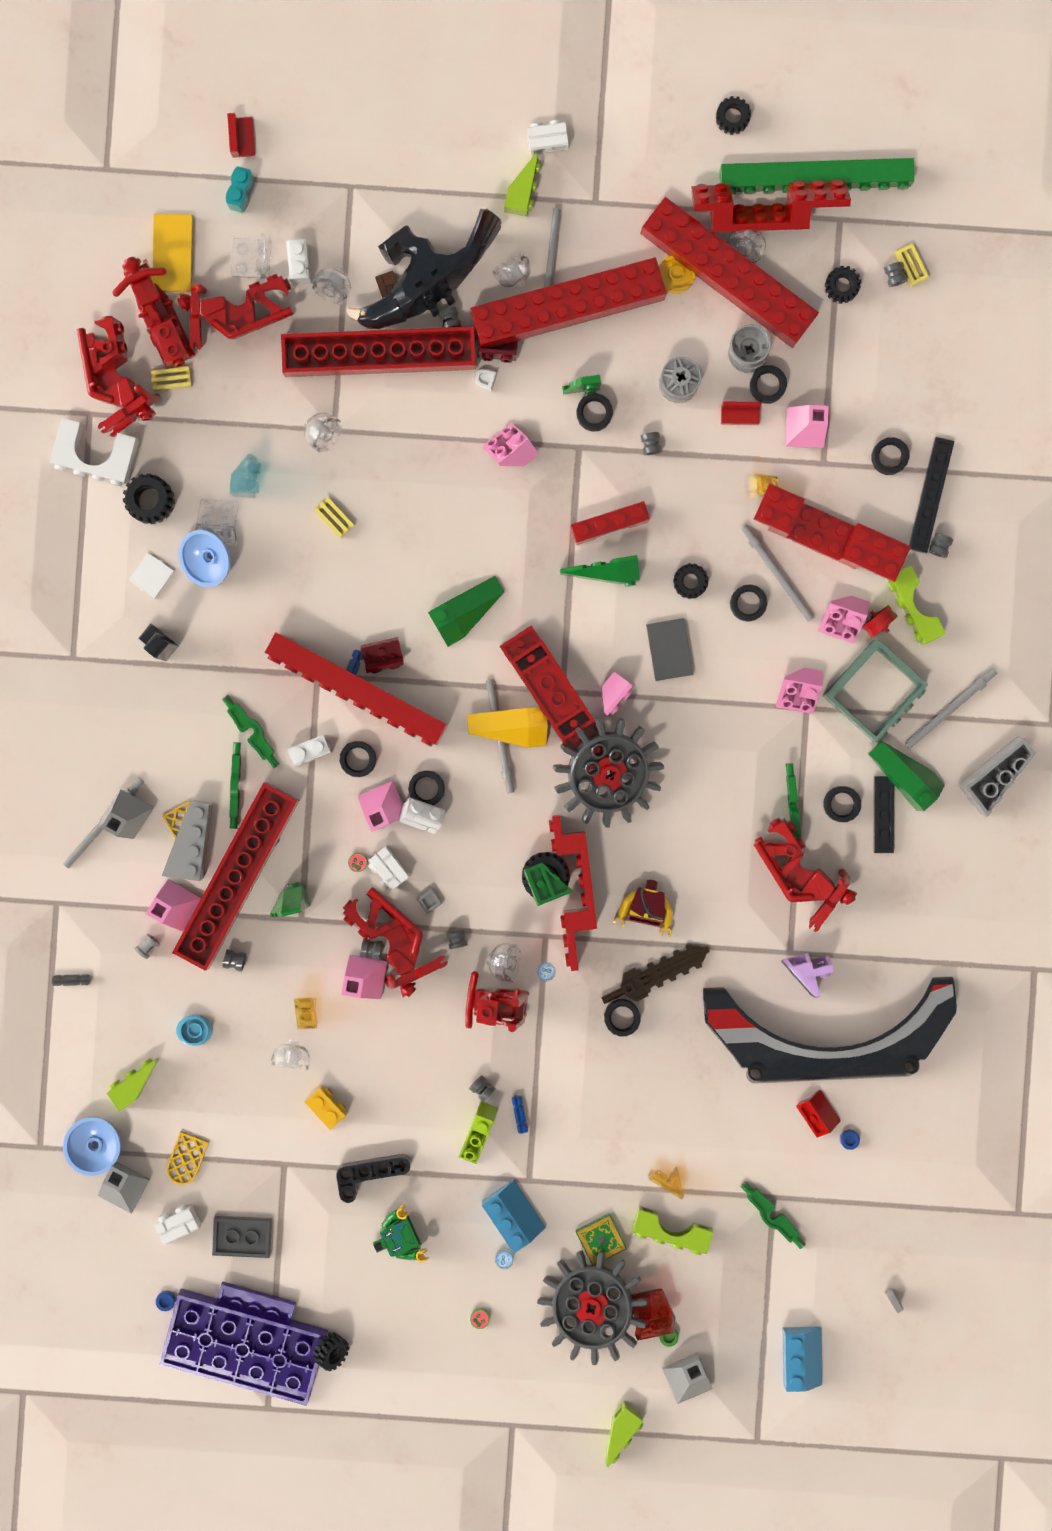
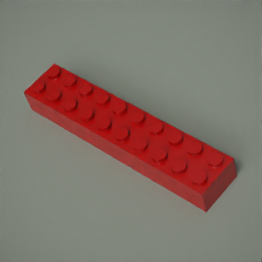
M664 197L642 226L640 233L642 236L669 256L674 257L678 263L689 271L694 272L699 279L792 349L819 314L817 310L667 197Z
M654 257L471 307L470 316L480 348L489 349L665 300L667 293L657 259Z
M474 326L281 334L282 373L285 377L476 370Z
M276 632L264 652L269 655L267 659L279 665L283 662L286 664L284 668L296 674L298 671L303 673L302 678L312 683L315 680L320 682L318 686L329 692L332 689L337 692L336 696L345 701H348V699L353 700V705L362 710H365V708L370 709L369 714L378 719L385 717L388 719L387 723L395 728H399V726L405 728L404 733L414 738L416 735L422 737L421 742L430 747L433 744L438 745L448 727L447 724Z
M263 782L172 952L173 954L204 971L210 969L300 800L267 782Z

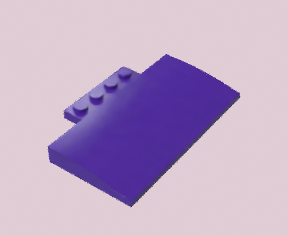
M222 1281L217 1298L180 1289L159 1365L307 1406L318 1364L313 1359V1351L316 1350L314 1347L319 1345L318 1341L320 1339L323 1340V1336L327 1335L328 1330L291 1320L296 1304L294 1301Z

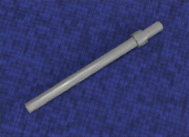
M553 208L544 287L552 286L561 212L559 208Z
M745 525L741 530L748 538L750 546L756 549L808 622L812 620L814 616L762 546L760 538L754 535L748 525Z
M992 668L982 678L976 679L967 691L908 740L905 745L911 749L978 690L984 689L987 686L986 683L995 677L997 672Z
M488 680L486 685L491 711H499L494 681ZM497 741L503 769L501 771L502 779H505L507 794L514 793L512 780L514 775L513 770H510L506 744Z
M138 777L130 788H126L124 791L135 796V792L142 786L144 781ZM100 822L63 863L64 866L70 868L103 829L100 828Z

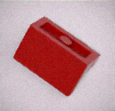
M227 113L229 148L232 157L255 156L252 117L237 118L235 113Z
M723 401L721 404V425H759L762 402Z
M821 1090L816 1091L809 1099L803 1100L796 1105L817 1138L831 1133L841 1122Z

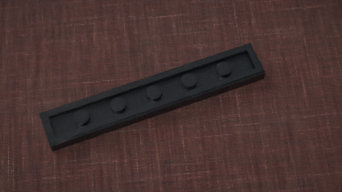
M939 437L934 438L909 541L910 550L928 553L955 441Z

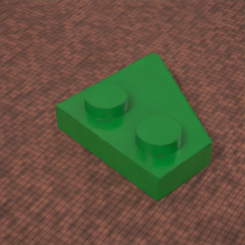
M600 375L580 377L570 382L569 385L562 386L563 395L585 392V394L596 393V390H600Z
M543 863L523 870L537 906L573 892L570 887H567Z

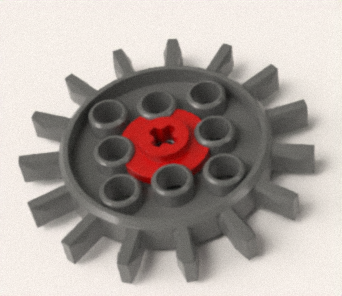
M620 717L616 723L615 732H605V725L601 718H596L598 734L589 738L581 728L577 727L575 729L576 733L583 742L576 750L563 743L560 746L566 754L571 755L569 765H553L555 772L568 773V782L555 786V791L557 794L569 790L573 791L575 797L564 807L570 812L580 803L585 805L587 808L582 816V821L585 824L589 823L594 811L603 813L602 821L606 828H610L611 813L621 811L622 817L627 823L632 822L631 815L627 807L637 802L642 808L648 810L650 808L648 803L640 797L645 788L654 791L661 790L659 784L648 781L650 771L662 770L664 765L662 762L648 763L646 757L659 748L658 744L654 741L641 748L637 742L643 736L645 730L639 726L631 737L624 735L625 720ZM602 746V751L594 754V748ZM613 752H620L617 759H611ZM636 756L637 762L629 764L630 758ZM590 764H596L593 771H587V767ZM625 775H631L628 782H622ZM583 782H589V786L586 789H580V786ZM601 787H607L604 794H598ZM624 792V797L616 800V795Z
M583 1250L578 1251L577 1261L579 1268L573 1271L570 1270L563 1259L558 1261L557 1265L565 1277L561 1282H558L554 1278L546 1276L543 1282L555 1289L553 1298L540 1297L537 1300V1304L552 1306L553 1317L544 1319L540 1323L541 1327H548L556 1323L561 1332L553 1340L552 1346L555 1347L561 1344L567 1338L574 1344L570 1354V1359L573 1361L579 1355L581 1347L591 1349L592 1365H597L599 1361L598 1349L606 1347L609 1349L613 1360L617 1361L620 1358V1354L615 1343L620 1338L632 1348L637 1344V1341L627 1333L630 1324L639 1328H645L648 1323L643 1319L633 1316L634 1307H642L649 1303L648 1298L633 1299L630 1288L637 1286L642 1279L638 1276L626 1283L619 1276L626 1263L624 1259L617 1263L614 1271L604 1267L606 1257L603 1250L597 1256L596 1265H587ZM574 1279L581 1282L582 1287L580 1289L573 1286ZM592 1284H598L600 1286L599 1293L593 1292L591 1288ZM611 1288H616L619 1291L618 1297H613L610 1294ZM573 1298L578 1301L579 1305L577 1308L570 1305V1299ZM595 1304L596 1308L591 1309L590 1306ZM608 1307L615 1309V1316H610L607 1313ZM567 1318L574 1319V1327L567 1324ZM586 1322H591L593 1324V1331H588L586 1329ZM605 1326H609L613 1330L612 1335L605 1334Z

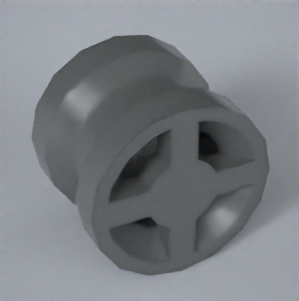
M465 930L446 934L450 941L449 949L468 945L464 938Z

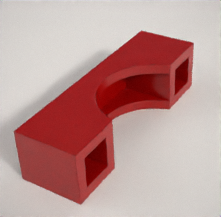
M642 501L571 524L570 528L575 544L579 545L618 530L648 523L650 517L645 502Z

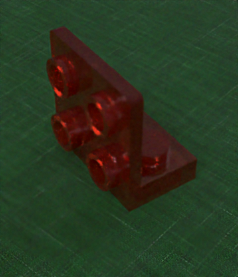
M662 1288L632 1294L633 1299L648 1298L649 1303L645 1306L634 1307V1317L648 1322L645 1328L636 1326L635 1336L637 1341L674 1333L676 1317Z

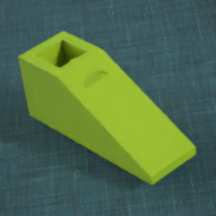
M538 154L532 157L508 187L504 212L527 217L528 211H532L534 199L530 198L531 193L536 191L537 180H534L535 173L539 174L541 162L538 161Z
M158 1057L153 1061L149 1058L141 1064L143 1068L138 1071L133 1069L125 1075L127 1079L122 1082L117 1080L109 1086L111 1090L107 1092V1095L119 1112L140 1097L159 1061Z
M480 1101L459 1158L477 1164L498 1111L497 1107Z
M623 1402L612 1416L605 1457L607 1467L611 1463H616L620 1457V1451L629 1446L632 1441L631 1437L643 1427L642 1415L626 1402Z

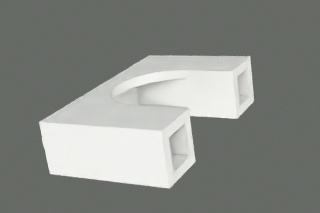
M61 418L50 463L55 466L54 469L66 472V469L73 470V474L82 477L85 474L92 475V479L103 482V479L111 480L110 484L120 487L122 484L129 483L139 445V440L136 437L117 433L114 447L108 460L100 465H87L79 455V444L84 425Z

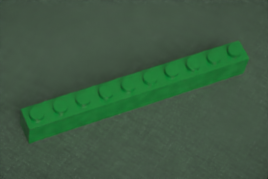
M914 158L721 164L719 169L720 183L730 185L732 195L736 194V192H744V194L749 195L755 194L758 191H763L764 194H772L775 191L787 193L788 183L795 181L805 183L816 180L823 182L841 180L846 181L848 191L853 188H859L860 191H867L871 188L888 190L890 187L904 190L911 187L915 181Z

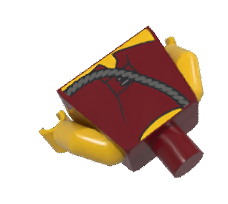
M647 880L645 888L638 887L637 891L631 892L622 901L618 911L619 916L614 918L613 924L615 925L616 920L620 919L623 922L622 928L625 924L624 917H626L627 921L660 927L659 933L661 936H663L664 930H669L668 937H670L672 931L669 926L672 924L673 910L668 899L665 898V893L656 891L658 882Z

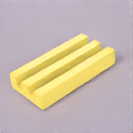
M913 243L895 252L898 261L903 263V272L911 287L930 278ZM910 249L919 267L922 277L919 276L916 267L907 250ZM901 253L904 254V256H905V258H906V260H907V262H908V264H909V266H910V268H911V271H912V273H913V275H914V277H915L916 280H914V278H913V276H912V274H911V272H910V270H909V268H908V266H907V264H906V262H905V260H904V258H903V256H902Z
M189 366L151 371L154 391L192 387ZM184 372H186V375H177V376H168V377H159V378H157V375H166V374H175V373H184ZM187 379V382L157 385V382Z
M328 497L314 509L340 538L354 526ZM328 503L348 524L347 527L326 507ZM322 508L343 529L341 533L320 511Z

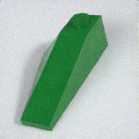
M638 556L615 558L610 563L599 561L592 563L591 566L579 565L560 569V575L619 585L624 584L625 587L635 586L636 582L640 580Z
M493 576L429 611L428 614L446 645L449 647L465 638L470 630L504 594V590L497 578Z
M883 741L879 742L868 753L871 759L916 811L924 812L939 798L945 787L944 783L932 770Z
M299 882L288 884V888L283 890L271 910L270 917H284L300 913L310 907L305 884L300 885Z

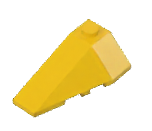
M540 707L466 715L468 734L525 748L546 746L548 724L547 718Z

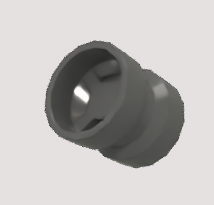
M902 262L892 263L884 267V272L888 275L887 282L889 287H895L908 281L902 271L904 268Z
M457 307L445 308L438 312L440 319L443 321L442 328L462 327L461 321L457 317Z
M659 432L641 435V442L644 443V455L662 452V446L658 444L660 439Z
M936 533L933 539L935 543L930 547L929 553L941 558H947L949 554L948 548L952 545L953 539Z
M363 938L360 957L366 958L369 956L379 960L383 941L377 940L373 942L370 939Z
M227 949L223 960V968H235L236 971L242 972L246 953H234L233 950Z
M483 1075L478 1077L469 1088L473 1093L478 1094V1098L482 1102L496 1089L492 1084L486 1082V1078Z

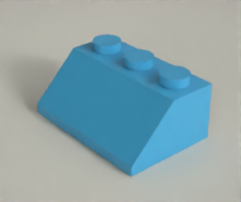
M512 1180L482 1200V1207L513 1253L531 1243L546 1228L515 1180Z
M782 1327L783 1385L786 1392H806L821 1386V1327Z

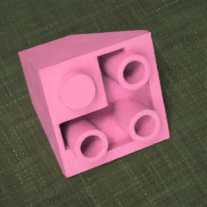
M805 405L788 407L785 446L824 448L829 406Z
M513 423L504 427L502 431L482 446L500 466H525L539 455L530 440Z
M854 596L831 601L818 631L854 644L868 616L870 602Z
M802 668L785 676L776 707L814 714L823 687V671Z
M615 672L601 687L603 714L605 716L609 714L614 715L620 708L618 705L620 700L625 701L633 692L630 690L633 685Z
M393 781L358 796L371 832L399 820L403 802Z
M168 879L154 898L146 915L164 925L183 932L201 897Z
M350 955L341 995L381 999L388 961Z

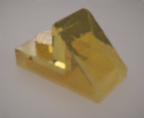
M749 474L748 496L763 497L769 483L778 487L777 476Z
M294 998L297 1028H317L316 998Z
M677 1166L668 1179L666 1178L667 1175L661 1170L654 1171L651 1169L648 1174L649 1180L683 1199L684 1194Z

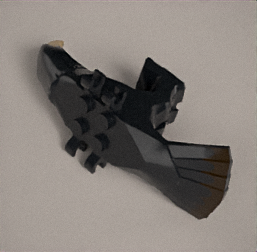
M480 209L466 246L456 253L436 251L429 239L414 235L410 227L405 225L380 244L378 248L388 264L397 265L404 257H411L409 266L397 281L393 290L385 297L363 308L348 307V315L352 320L368 329H382L404 323L407 319L420 315L427 310L431 312L433 317H436L439 314V310L436 307L437 302L445 299L449 306L456 302L451 295L452 291L458 288L496 238L501 230L502 222L500 218L488 209Z

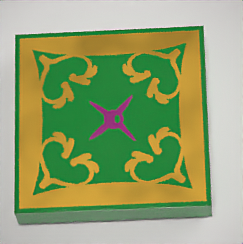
M610 1213L575 1230L592 1265L597 1264V1256L601 1250L605 1251L606 1260L627 1249Z

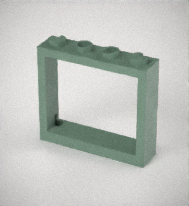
M876 638L872 640L826 691L823 697L871 741L877 742L879 740L881 742L888 735L886 731L891 726L895 727L901 719L899 717L901 714L910 711L914 706L912 702L924 695L928 684ZM877 650L913 682L916 687L873 733L834 697Z

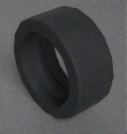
M765 365L758 368L750 380L752 396L758 402L764 404H772L778 401L784 395L787 388V378L784 372L773 365ZM770 373L778 378L780 387L774 395L766 396L759 392L757 381L761 375Z
M598 393L584 396L577 406V420L585 430L592 432L606 428L613 415V408L609 399ZM592 401L600 402L606 409L605 418L596 424L588 422L583 415L584 407Z
M895 437L881 440L873 448L871 454L874 468L884 475L899 473L906 467L910 458L907 445L901 439ZM887 445L896 446L901 452V461L895 467H886L879 459L881 449Z
M751 584L738 588L732 594L730 600V608L734 616L746 622L760 618L766 611L768 604L764 591L758 586ZM745 592L756 594L760 600L759 609L753 614H744L738 608V598Z
M354 741L348 743L342 749L339 762L346 774L352 777H363L373 771L377 757L375 750L369 744ZM355 748H362L369 755L367 767L360 771L350 768L347 763L348 753Z
M425 770L418 772L412 777L409 782L408 791L411 798L435 805L444 796L445 785L440 775L433 771ZM424 777L432 778L438 785L436 796L429 800L421 799L415 790L417 782Z
M837 786L826 794L823 800V808L830 819L837 822H849L859 815L861 799L854 789L847 786ZM846 793L852 798L853 809L849 814L838 815L832 810L831 801L836 794Z
M617 999L607 1006L604 1013V1022L612 1034L619 1037L629 1036L640 1025V1012L632 1001ZM618 1007H627L633 1013L634 1020L626 1029L615 1027L611 1021L612 1012Z

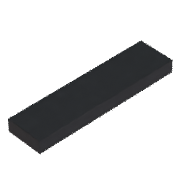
M874 776V853H894V784L887 776Z

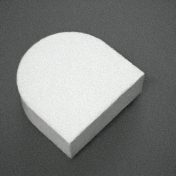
M488 369L479 370L475 376L477 386L491 392L497 372Z

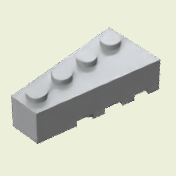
M1016 737L958 784V786L979 813L988 817L992 812L991 810L1001 801L1003 794L1013 785L1019 773H1022L1036 752L1024 738Z
M201 801L189 803L162 876L195 881L204 879L213 803Z

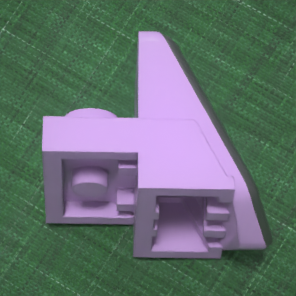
M805 953L781 960V963L812 997H821L816 976L823 978L830 976V973L834 972L829 955L811 960L809 954Z

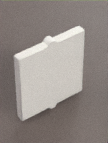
M147 553L129 581L138 586L140 591H145L153 598H156L174 571L163 564L162 560H158Z

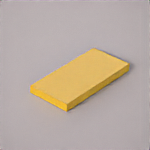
M154 214L153 268L163 267L167 273L162 276H152V280L164 292L191 293L192 214Z

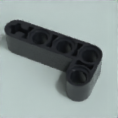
M151 623L139 636V640L145 644L144 650L159 660L167 661L179 647Z
M397 1154L342 1164L336 1173L340 1199L345 1203L353 1202L358 1194L357 1182L408 1173L411 1168V1158L406 1154ZM401 1160H403V1163L406 1164L405 1168H402L401 1165H398ZM381 1163H385L389 1169L381 1171L378 1166ZM360 1167H368L370 1173L362 1174ZM344 1169L349 1170L351 1176L343 1177L341 1171ZM350 1188L353 1190L354 1195L346 1196L344 1190Z

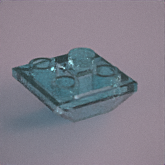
M248 454L231 474L230 494L232 496L255 498L256 493H259L257 474H260L261 463L258 462V459L253 454Z

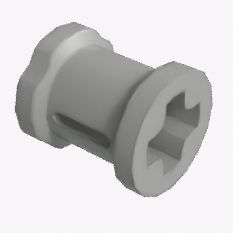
M147 933L145 940L135 947L136 952L145 959L150 957L149 954L155 947L160 946V942Z

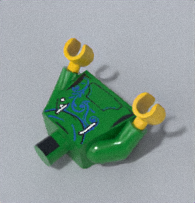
M403 1204L399 1209L388 1213L382 1222L380 1230L382 1238L373 1242L374 1248L377 1253L387 1249L391 1257L417 1260L423 1263L429 1259V1257H425L423 1254L428 1250L427 1248L420 1250L422 1244L409 1217L411 1212H405L403 1209L406 1205Z

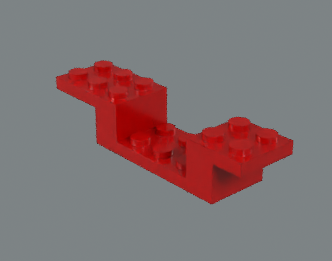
M816 180L805 183L795 181L788 183L786 205L775 203L773 205L754 204L753 206H744L737 204L734 206L730 185L719 183L716 185L698 184L697 186H691L694 211H709L713 232L810 229L811 208L850 207L851 197L846 181L833 180L832 182Z
M769 483L753 520L769 526L768 531L853 569L860 567L891 582H896L911 546L860 523L856 525L847 523L805 504L804 498Z
M532 625L499 646L563 744L569 745L576 750L583 742L576 733L575 729L577 727L581 728L588 738L598 734L594 718ZM596 746L593 751L594 754L600 753L602 746ZM590 764L587 767V771L596 767V764Z
M554 815L552 820H549L550 832H554L555 838L551 839L552 852L556 851L557 855L580 854L576 856L577 867L582 870V874H579L578 877L580 887H584V893L581 894L582 906H586V908L564 910V915H560L561 926L566 928V934H563L564 948L568 947V953H565L566 966L570 967L571 971H578L574 932L597 929L586 832L562 834L560 815Z

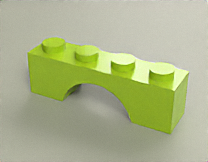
M912 565L900 571L896 582H887L892 592L895 591L898 597L896 602L899 608H903L906 613L904 617L909 626L912 625L915 631L913 636L917 643L925 645L946 634L938 617L925 616L914 605L913 594L920 581Z
M638 1206L632 1230L637 1237L644 1239L646 1237L654 1238L653 1241L664 1244L667 1242L672 1244V1247L683 1250L684 1247L690 1249V1252L696 1255L707 1254L713 1236L711 1227L694 1222L684 1231H668L660 1224L657 1211Z

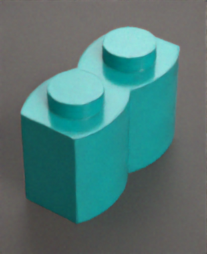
M237 166L231 176L232 185L227 190L226 203L230 210L244 213L249 203L248 195L254 186V177L250 169Z

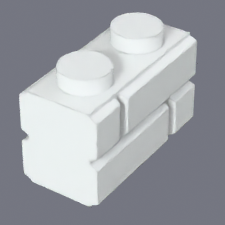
M553 120L547 125L533 123L530 127H527L530 155L568 150L565 122Z
M306 239L288 240L287 250L291 283L294 285L311 283L309 248Z
M326 735L318 736L288 749L295 767L333 753Z
M409 797L402 806L399 822L435 834L442 827L445 810Z
M388 846L368 860L370 862L369 868L374 874L378 873L382 877L380 882L386 889H395L411 876Z
M184 1204L176 1208L175 1213L171 1215L166 1213L158 1217L155 1229L158 1235H160L162 1243L167 1245L199 1229L202 1224L193 1205L186 1207Z

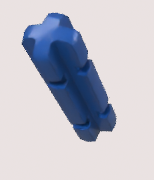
M359 650L353 651V659H350L346 669L354 675L357 674L361 664L360 660L363 659L362 651Z
M522 1096L512 1097V1104L514 1106L516 1124H518L517 1130L519 1134L528 1132V1126L525 1123L524 1106H522L523 1100Z

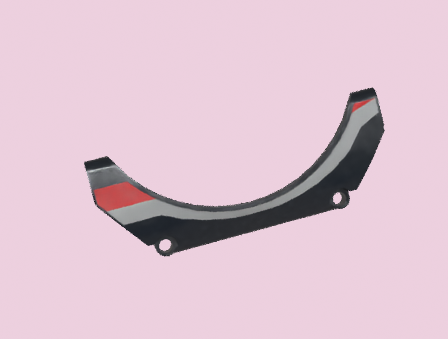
M933 977L914 1010L903 1021L886 1033L869 1041L851 1046L835 1048L815 1047L789 1041L763 1028L736 1004L724 987L703 988L705 1024L723 1043L740 1067L747 1068L746 1077L749 1082L755 1084L912 1076L919 1070V1060H925L929 1056L957 1010L953 977ZM906 1062H910L913 1065V1071L906 1070ZM751 1070H759L760 1078H753Z

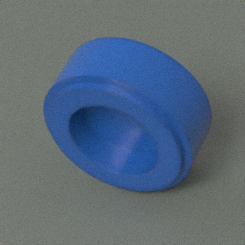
M848 1129L841 1133L840 1143L845 1149L853 1150L858 1147L860 1138L854 1130Z
M162 1291L156 1298V1306L161 1311L171 1310L176 1303L175 1295L170 1291Z

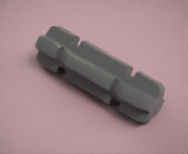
M89 974L81 976L64 975L63 977L55 975L52 977L53 986H60L62 984L63 986L89 985L91 982Z

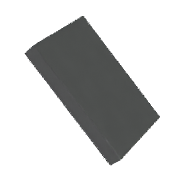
M684 618L646 624L655 681L693 675Z
M214 1216L212 1256L270 1258L272 1218Z

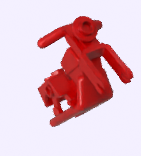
M129 257L124 260L122 265L125 278L112 291V294L118 297L129 285L131 286L140 311L138 317L143 318L147 327L146 331L151 335L150 339L154 347L157 348L165 368L180 367L185 364L186 360L196 355L193 349L190 348V342L173 308V300H170L168 295L156 283H153L151 276L165 275L167 271L163 267L151 268L147 259L143 260V264L140 265L141 260L139 258Z
M277 274L267 277V282L260 284L259 281L250 284V289L246 290V300L239 306L231 304L223 296L200 301L199 294L207 292V289L201 284L191 286V296L179 293L180 298H177L180 308L185 309L187 312L190 309V348L195 350L196 343L197 349L200 350L203 347L201 317L226 338L234 340L292 316L293 312L290 307L282 310L279 305L274 304L264 294L267 291L280 290L285 292L287 296L290 295L288 290L292 288L288 279H283L282 276L278 277ZM254 300L270 310L271 315L255 321Z
M104 316L101 320L94 321V323L105 329L109 341L96 340L95 334H86L85 328H78L76 330L88 395L103 403L121 407L120 410L98 424V429L105 426L101 433L106 434L113 430L109 436L115 437L117 433L131 425L137 418H141V421L152 420L156 412L150 406L157 403L161 396L158 393L153 395L141 385L135 384L130 378L121 377L117 374L116 369L128 361V347L123 335L124 326L113 316ZM100 352L108 353L102 358L98 356Z
M776 818L769 823L768 832L779 833L788 842H768L765 844L762 837H758L754 840L755 843L753 845L788 901L825 900L809 920V929L814 925L813 932H816L834 910L839 900L841 904L845 903L848 905L856 900L857 892L847 889L851 883V878L844 869L838 871L841 878L838 880L836 887L835 883L820 868L814 871L804 869L800 864V859L805 853L804 848L806 845L801 837L797 838L794 833L796 829L790 820L787 822L785 818L781 820ZM787 855L790 858L781 869L773 856Z
M372 887L366 894L372 900L368 920L365 922L359 916L356 909L357 898L353 902L349 900L344 905L343 909L345 911L342 915L345 917L343 920L351 927L354 924L359 929L358 933L364 939L369 938L372 940L379 936L387 938L389 941V952L386 958L401 977L395 979L394 975H389L384 983L390 990L400 986L402 997H410L416 990L414 987L416 983L413 981L444 968L448 961L441 963L440 961L445 956H439L437 959L414 970L423 938L422 930ZM380 909L384 910L394 919L376 928Z
M473 971L468 986L465 1027L470 1029L473 1026L474 1008V1015L477 1016L476 1023L496 1026V1024L508 1026L510 1032H515L525 1023L529 992L520 989L498 988L496 991L476 990L479 974L477 971Z

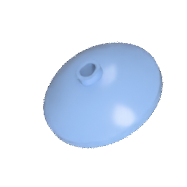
M204 529L195 530L187 534L181 542L179 548L180 564L184 573L191 581L200 586L211 587L221 583L227 577L231 564L230 554L226 544L217 534Z
M87 1117L74 1123L65 1135L63 1143L64 1156L68 1164L78 1173L88 1176L100 1175L108 1171L117 1162L121 1152L120 1136L115 1127L102 1118ZM94 1141L98 1142V1148L94 1147Z

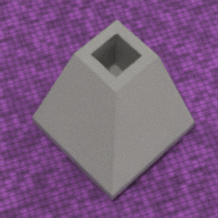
M120 789L100 819V828L117 837L134 839L154 807Z
M116 1162L115 1165L111 1166L98 1196L132 1214L150 1179Z
M698 1353L662 1368L677 1404L713 1389Z

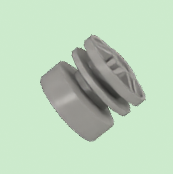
M754 324L744 325L735 331L732 335L728 351L729 360L734 368L744 373H753L765 365L771 348V340L767 331ZM749 349L752 350V352L746 354V351H748Z
M676 357L669 360L663 367L659 379V389L662 395L668 401L674 403H684L691 400L701 382V371L698 365L692 359L686 357ZM680 375H683V376H684L683 380H681V382H679V381L677 380L678 377H680Z

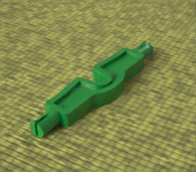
M229 695L225 696L222 700L229 708L227 712L238 730L244 732L252 728L254 733L247 739L248 743L263 760L267 759L273 768L278 766L280 763L273 756L275 752L264 738V732L260 724L254 719L249 718L238 703L235 704Z
M233 742L229 828L238 829L241 742Z
M786 763L790 821L796 829L794 831L795 835L799 838L801 837L800 814L797 808L798 795L794 763Z
M746 1181L744 1185L740 1186L748 1194V1200L759 1210L760 1216L767 1226L778 1230L790 1243L793 1241L799 1249L803 1247L798 1242L803 1246L806 1245L798 1236L799 1232L791 1225L783 1213H780L775 1218H770L775 1205L757 1188L753 1189Z

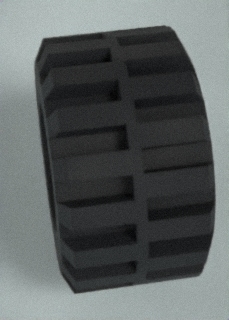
M146 473V475L139 474L138 478L133 477L131 479L132 482L126 484L127 490L123 491L125 498H123L125 509L133 518L144 524L150 523L152 525L156 524L155 522H163V518H168V513L173 511L172 504H175L173 499L174 492L171 491L170 485L159 476ZM147 489H155L159 494L157 505L149 510L142 509L139 504L140 495Z
M540 852L531 856L526 861L523 870L539 863L552 866L560 880L568 887L570 872L565 861L557 854ZM522 870V883L525 887V890L530 894V896L533 897L524 871Z

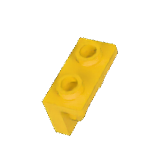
M321 1086L304 1103L331 1130L347 1116V1108L342 1102H337L333 1098L334 1094L329 1088Z

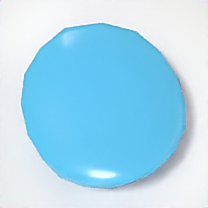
M189 1015L179 1021L176 1027V1034L183 1043L199 1046L205 1044L210 1039L212 1026L204 1016Z

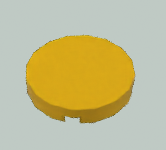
M669 256L665 258L659 266L667 292L681 294L693 285L696 277L695 273L678 263L674 257Z

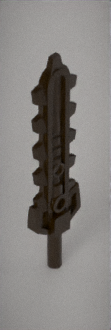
M689 943L685 945L686 950L680 952L677 949L673 951L672 957L667 959L666 956L660 958V963L656 965L650 962L647 964L648 969L641 971L635 967L622 974L621 988L601 997L603 1003L606 1004L624 994L636 1002L649 996L648 993L651 992V987L656 985L660 988L664 986L663 981L669 979L672 982L676 980V975L679 973L683 975L689 974V968L691 967L701 968V962L706 958V954L710 952L708 946H693Z

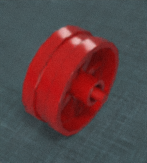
M889 605L879 612L872 610L870 611L872 614L870 616L871 619L862 628L867 631L870 638L880 631L883 632L885 630L888 633L890 631L888 629L889 624L898 615L892 611Z

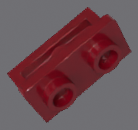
M518 340L489 349L480 348L479 346L478 358L484 361L498 359L504 363L516 361Z
M398 637L361 645L366 673L371 672L375 674L383 669H397L404 665Z

